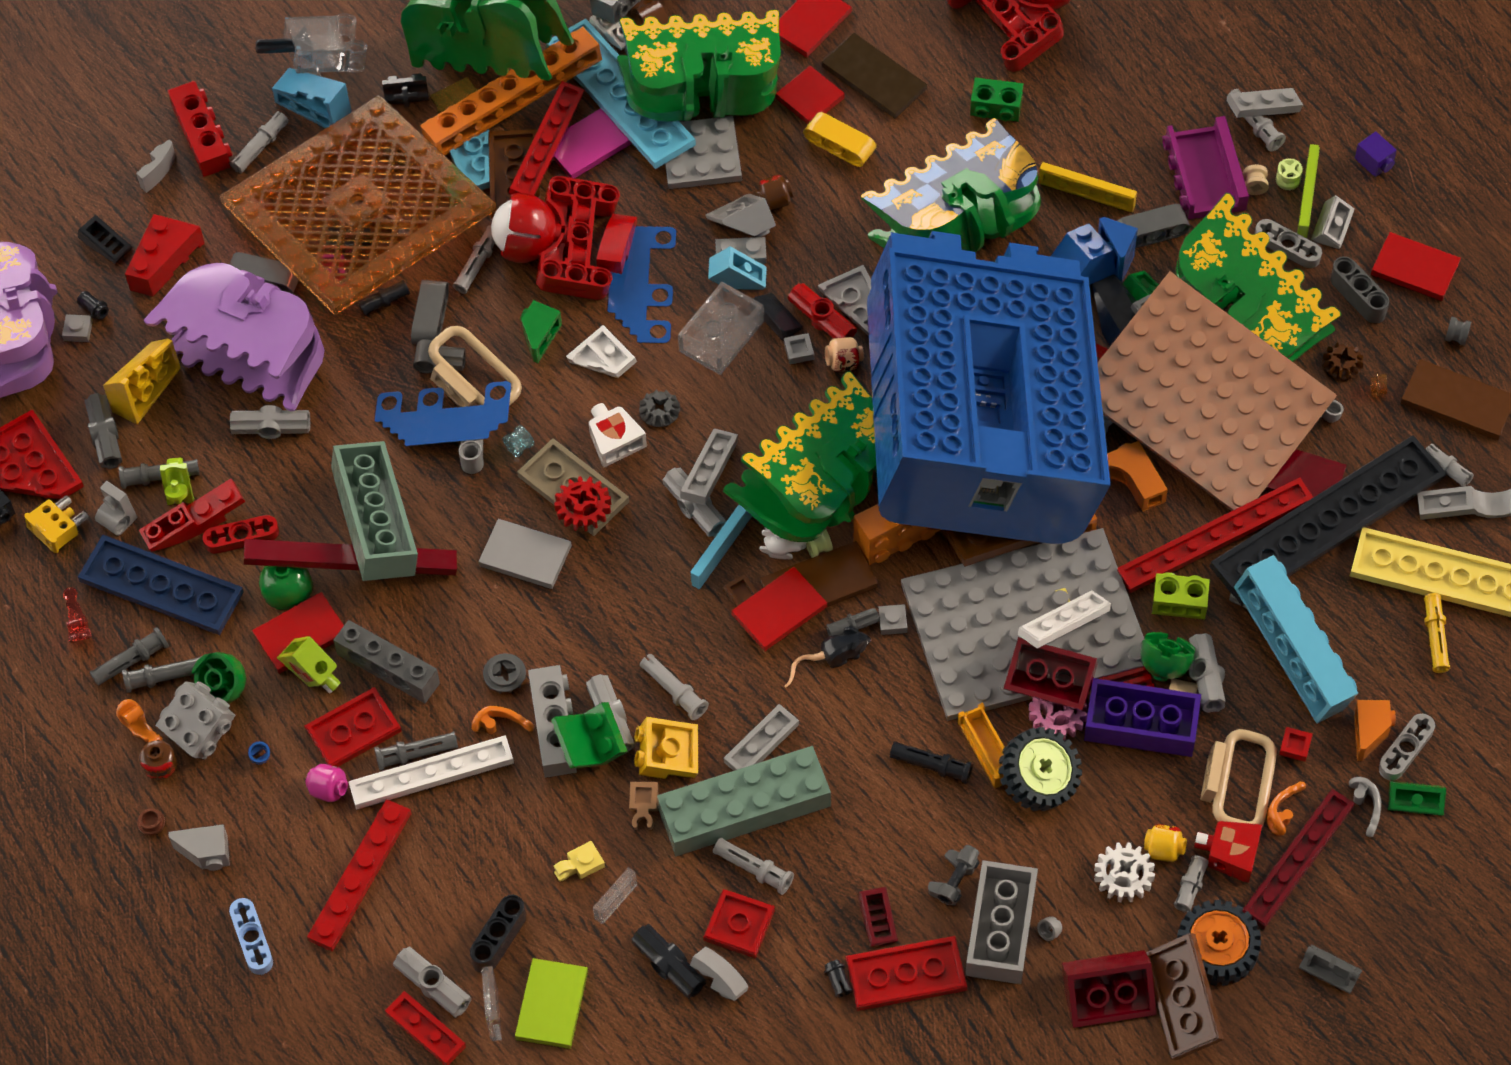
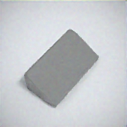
M1336 195L1325 201L1311 240L1337 249L1341 248L1355 208Z

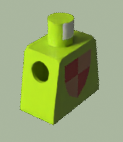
M310 636L295 638L277 657L279 661L309 687L321 685L328 693H332L341 683L332 674L337 667L336 663Z

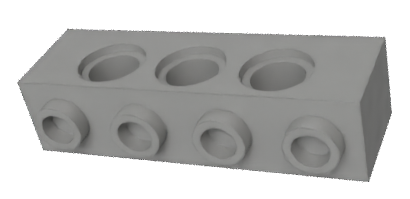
M560 665L528 670L544 777L577 773L576 768L571 769L569 767L562 747L553 746L559 742L553 724L549 722L556 716L573 714L571 698L565 699L564 691L569 690L567 674H561ZM548 695H557L554 699L546 698Z

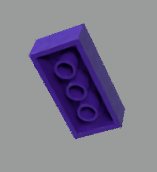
M1093 678L1084 741L1192 757L1201 694Z

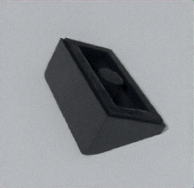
M773 293L752 298V308L782 341H784V338L791 337L803 329V326Z

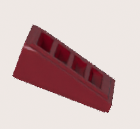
M881 887L860 891L857 896L870 947L898 942L887 888ZM881 899V904L868 906L867 901ZM880 909L884 911V914L870 916L869 913L870 911ZM886 919L887 924L872 926V922ZM889 930L890 935L877 938L874 936V932Z

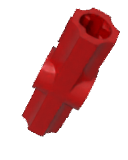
M798 283L792 288L788 295V301L811 319L814 328L824 330L833 339L853 338L855 336L857 328L834 309L831 300L821 298L804 283Z

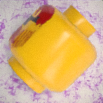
M1156 824L1152 829H1148L1144 841V850L1148 851L1152 859L1166 862H1174L1178 859L1179 854L1184 855L1187 846V839L1182 838L1180 828L1164 824Z

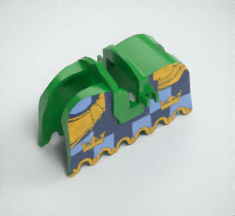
M991 119L986 123L987 133L980 134L976 131L967 133L965 137L967 144L964 146L956 143L948 144L945 147L947 156L943 158L936 155L927 156L925 158V169L909 167L904 171L906 178L904 181L888 179L884 182L885 192L867 191L863 193L861 200L891 227V230L888 232L881 229L872 230L868 233V238L885 248L891 232L929 238L932 231L960 235L962 250L976 253L983 247L984 237L986 239L1005 238L1011 232L1027 224L1037 214L1041 205V198L1036 186L1038 172L1035 161L996 119Z

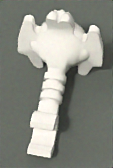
M766 527L765 530H762V535L766 537L763 539L765 546H760V551L769 554L771 558L792 559L793 555L788 552H796L806 548L807 542H793L780 538Z

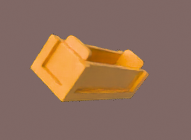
M982 702L973 710L966 713L964 711L959 712L958 724L995 789L1002 786L1000 779L1004 775L999 774V768L1002 766L999 763V759L1004 755L1002 751L1005 747L986 715L985 706Z

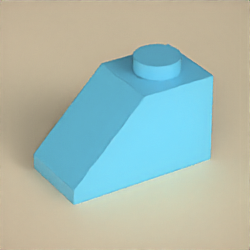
M730 246L709 258L708 279L726 289L762 290L766 288L767 267Z

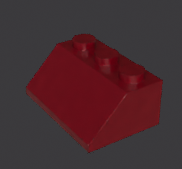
M1018 637L1003 689L1083 711L1097 669V658L1046 644L1036 648L1023 638Z
M1145 950L1062 963L1064 990L1073 1028L1157 1015L1152 965Z

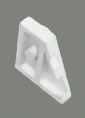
M604 325L566 356L572 364L619 378L637 362L636 358Z

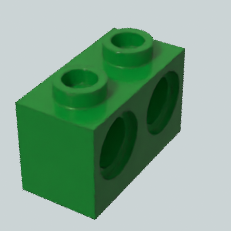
M975 77L970 116L1019 122L1024 83Z

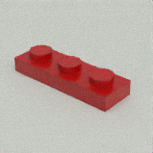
M405 991L385 1010L386 1015L444 1065H449L466 1048V1043Z

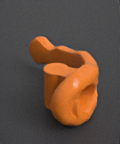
M131 699L121 701L117 707L116 715L135 737L141 738L148 743L154 740H163L162 736L154 732L152 727L147 724L145 714L136 701Z
M499 706L483 708L478 711L472 722V730L474 732H478L480 727H483L488 734H494L497 730L493 717L510 719L520 724L529 732L535 729L534 724L522 715Z
M1300 781L1281 791L1271 802L1267 810L1266 821L1268 828L1273 834L1277 836L1284 835L1286 833L1285 827L1288 826L1293 817L1291 810L1286 809L1283 812H1277V807L1293 794L1302 792L1306 788L1305 782Z

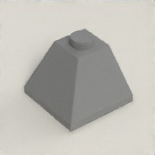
M751 194L744 195L706 214L708 220L756 237L768 234L770 232L769 229L776 226L766 199Z

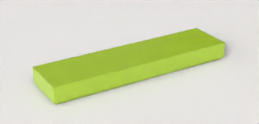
M1310 144L1297 231V234L1306 239L1310 224L1320 150L1319 145Z

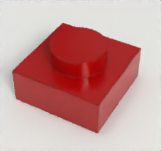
M1286 727L1279 755L1306 762L1313 734Z

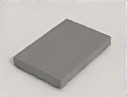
M498 519L478 562L480 567L553 589L572 544L569 540Z

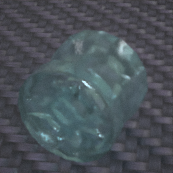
M521 425L515 427L511 435L506 434L502 438L506 448L517 458L523 454V450L526 448L530 449L535 445L530 433Z

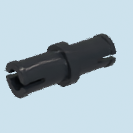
M403 279L385 289L382 287L377 289V293L359 300L358 303L363 314L367 315L383 306L386 308L391 306V302L409 295L410 291Z

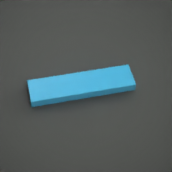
M741 505L737 506L691 570L692 586L698 589L703 586L752 517Z

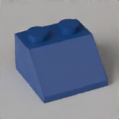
M1090 224L1067 232L1051 255V257L1079 261L1081 276L1089 278V285L1116 273L1113 249Z

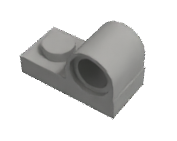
M106 481L100 487L104 496V503L98 509L95 521L115 535H121L138 517L127 494Z

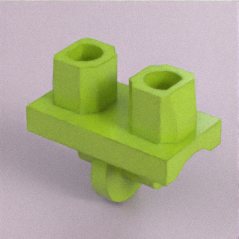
M183 458L167 459V465H160V474L167 505L194 502L187 464L183 463Z

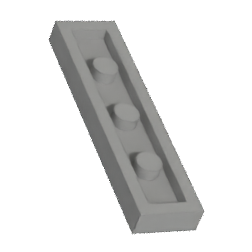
M713 429L680 491V499L702 505L706 504L738 443V434Z

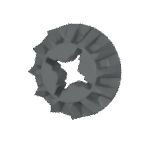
M655 389L651 394L646 393L645 398L640 400L639 413L647 424L663 427L673 423L678 418L680 403L676 395L670 394L667 389L664 392H659ZM654 403L658 405L664 404L665 412L661 409L655 410Z
M498 654L488 660L484 666V682H486L490 690H496L499 694L501 692L512 693L517 687L521 688L522 682L526 679L525 665L520 658L513 654ZM502 666L507 673H510L508 681L500 676Z

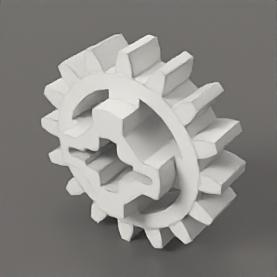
M1129 842L1126 848H1122L1120 843H1116L1115 850L1109 846L1106 847V855L1099 854V863H1095L1094 871L1097 872L1095 874V882H1101L1099 890L1105 891L1107 889V898L1109 899L1117 895L1118 902H1122L1123 897H1127L1129 902H1133L1134 895L1143 898L1144 890L1150 891L1152 885L1150 882H1154L1155 873L1152 872L1155 865L1154 863H1148L1150 859L1149 853L1141 855L1142 847L1139 846L1133 850ZM1110 864L1111 871L1110 874L1107 875L1106 868ZM1140 870H1142V872H1143V877H1142V879L1139 881V879H1138V878H1139L1138 874H1139Z

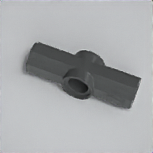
M95 393L89 395L84 400L90 421L88 427L93 445L96 446V453L101 468L113 469L123 462L117 441L119 435L114 418L111 416L106 395Z

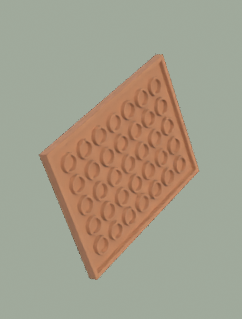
M1169 271L1098 362L1103 415L1231 511L1257 499L1337 397L1334 392L1171 271Z

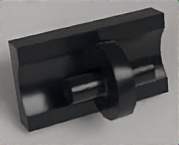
M421 73L412 74L410 78L400 79L397 76H389L387 80H382L385 105L404 103V107H410L409 102L429 100L426 76H422Z

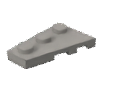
M864 265L819 284V291L869 336L867 298L871 290V279Z

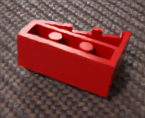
M153 214L125 272L130 291L154 296L173 277V272L182 263L185 264L189 260V255L197 247L200 248L205 243L200 226Z

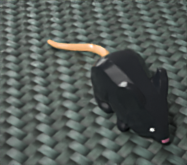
M845 627L843 630L844 635L830 636L821 643L820 653L802 655L795 659L791 665L790 678L785 687H788L793 681L796 666L800 661L825 659L831 668L845 665L849 658L859 659L860 653L865 651L867 645L871 642V638L854 627Z

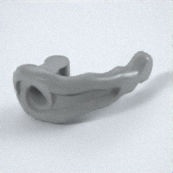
M1354 777L1349 781V786L1355 789L1354 803L1357 805L1363 804L1367 795L1373 800V815L1366 830V836L1372 838L1377 829L1381 814L1380 793L1376 785L1367 778Z

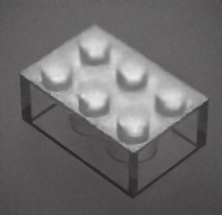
M721 282L679 332V352L721 375L764 323V305Z

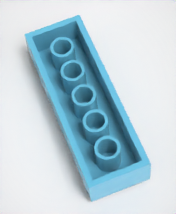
M1273 555L1248 567L1234 588L1315 722L1318 724L1343 711L1358 694L1357 685L1354 679L1345 672L1339 655L1334 653L1329 646V640L1325 632L1318 628L1314 621L1313 612L1304 605L1300 598L1299 589L1288 579L1284 565L1277 561Z

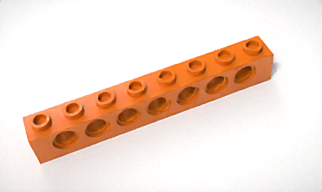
M584 27L571 32L570 34L574 40L573 45H564L558 41L542 51L547 67L552 75L551 80L545 81L540 79L532 70H530L527 78H521L513 69H510L506 76H500L496 80L489 82L486 86L469 94L463 100L449 106L440 114L421 124L424 140L439 158L444 157L450 153V150L457 149L467 140L470 141L474 136L480 135L557 88L562 81L570 80L601 61L602 55L599 43Z

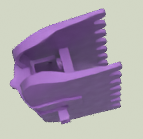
M225 263L207 264L189 271L144 319L146 325L152 327L157 326L162 321H168L165 328L168 334L175 335L172 341L176 354H184L181 359L183 366L190 368L198 362H203L201 369L205 376H212L217 371L223 370V382L230 385L238 379H244L242 388L246 393H252L258 388L263 387L262 395L264 400L271 402L279 396H284L283 406L288 411H295L306 388L323 362L325 350L306 303L299 297L281 291L273 284L266 283L264 278L245 270H239Z

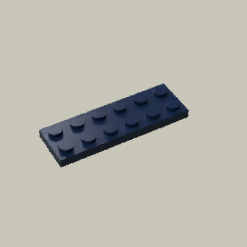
M106 535L101 536L78 575L79 582L218 635L221 634L244 593L241 586Z

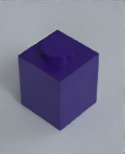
M1375 131L1357 145L1355 159L1374 177H1377L1382 172H1388L1394 166L1397 150Z

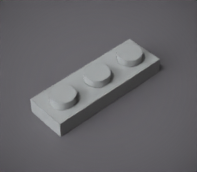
M1293 88L1230 93L1227 99L1237 118L1300 112L1303 106Z
M778 704L724 757V763L735 771L762 762L799 726V720Z

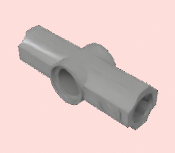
M266 405L261 407L260 411H232L230 413V430L232 434H259L262 438L276 439L281 434L309 433L310 431L309 410L288 411L274 405Z
M681 467L668 471L662 479L663 484L677 499L683 514L689 519L693 518L708 537L717 536L726 520L712 505L710 497L705 505L680 499V491L688 476Z
M1207 633L1195 634L1189 638L1190 643L1196 650L1193 663L1189 669L1190 678L1197 681L1198 691L1201 694L1202 710L1208 713L1219 712L1225 708L1224 703L1226 702L1222 687L1225 670L1217 664L1212 636Z
M596 675L586 682L590 698L594 707L602 702H609L629 752L635 746L626 723L627 718L620 699L616 698L608 675Z
M410 946L403 949L393 962V966L417 985L426 997L435 1000L455 1018L458 1015H462L472 1001L467 993L443 974L440 967L430 964ZM432 978L439 980L435 985L426 984Z

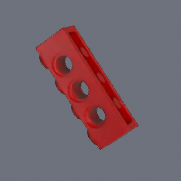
M194 80L167 90L172 108L203 177L231 168L229 157L233 156L228 142L224 144L222 142L224 138L223 131L219 124L215 125L213 122L216 120L212 107H207L205 104L208 102L204 89H199Z

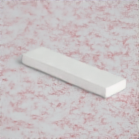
M1091 590L1019 627L1018 635L1034 647L1039 648L1109 612L1111 603Z

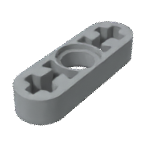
M1263 219L1256 224L1255 234L1262 231L1265 232L1266 230L1271 231L1267 232L1270 241L1266 247L1273 251H1284L1288 259L1303 267L1314 268L1319 265L1322 249L1318 244L1270 219ZM1286 239L1292 240L1295 246L1287 248L1281 242ZM1310 253L1314 254V256L1311 255L1310 257H1306V255H1309Z
M1417 714L1410 720L1381 758L1379 773L1383 778L1397 780L1403 775L1432 737L1435 729V722L1432 717L1427 714ZM1425 724L1427 726L1426 729H1423L1417 738L1414 735L1417 727ZM1404 741L1410 742L1415 750L1404 752L1399 744ZM1397 756L1399 761L1396 768L1392 770L1387 769V766L1391 765Z

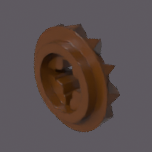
M1337 342L1332 347L1328 346L1323 354V366L1335 378L1350 379L1357 376L1363 369V354L1359 352L1358 347L1350 346L1349 342L1346 344H1339ZM1345 354L1347 356V361L1345 362V364H1343L1342 367L1340 359L1342 355Z

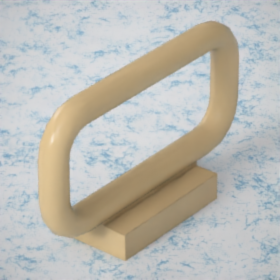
M450 326L443 330L429 344V357L436 365L433 368L430 379L439 388H442L444 393L459 407L474 406L475 403L477 405H484L485 397L439 354L440 346L453 336H459L466 341L504 379L511 383L509 406L520 396L522 386L518 377L466 328Z
M1244 729L1232 731L1227 735L1224 743L1215 741L1208 754L1200 800L1210 803L1213 800V814L1218 822L1264 824L1277 757V748L1274 742L1263 734ZM1238 740L1259 744L1266 750L1255 818L1252 821L1230 817L1223 810L1234 746Z

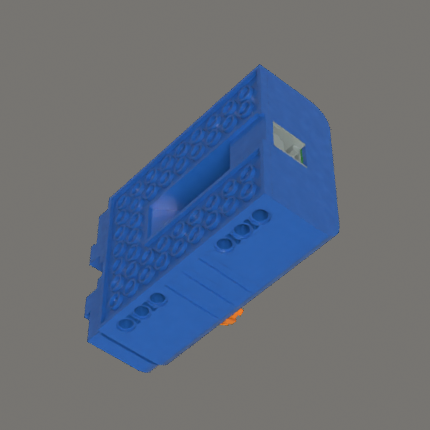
M932 231L929 238L891 232L871 277V290L867 298L879 512L883 518L898 524L1049 544L1071 542L1085 532L1111 484L1089 278L1081 276L1079 261L1037 255L1038 247L1009 243L1004 256L998 255L995 262L976 259L975 252L962 250L961 236L957 234Z

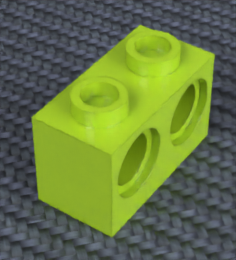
M1156 573L1152 614L1205 620L1210 579L1196 575L1186 577L1177 576L1173 573ZM1163 591H1170L1173 594L1167 595ZM1189 594H1197L1200 597H1191Z

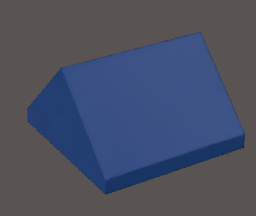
M1102 217L1099 219L1098 234L1113 249L1115 275L1123 282L1134 258L1138 228Z

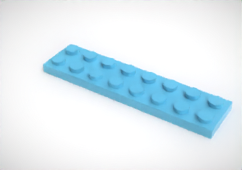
M586 18L568 28L571 33L584 27L599 43L602 55L601 61L573 78L655 169L696 145L695 138L679 121L664 122L649 119L638 114L629 106L622 74L617 63V56L619 54ZM554 36L549 43H546V47L548 48L550 45L555 44L559 39Z

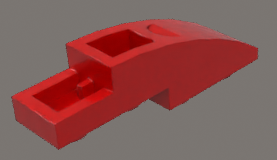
M229 479L188 506L182 502L139 529V532L151 552L168 548L190 540L204 533L207 529L223 523L227 520L225 517L227 513L246 501L235 482Z

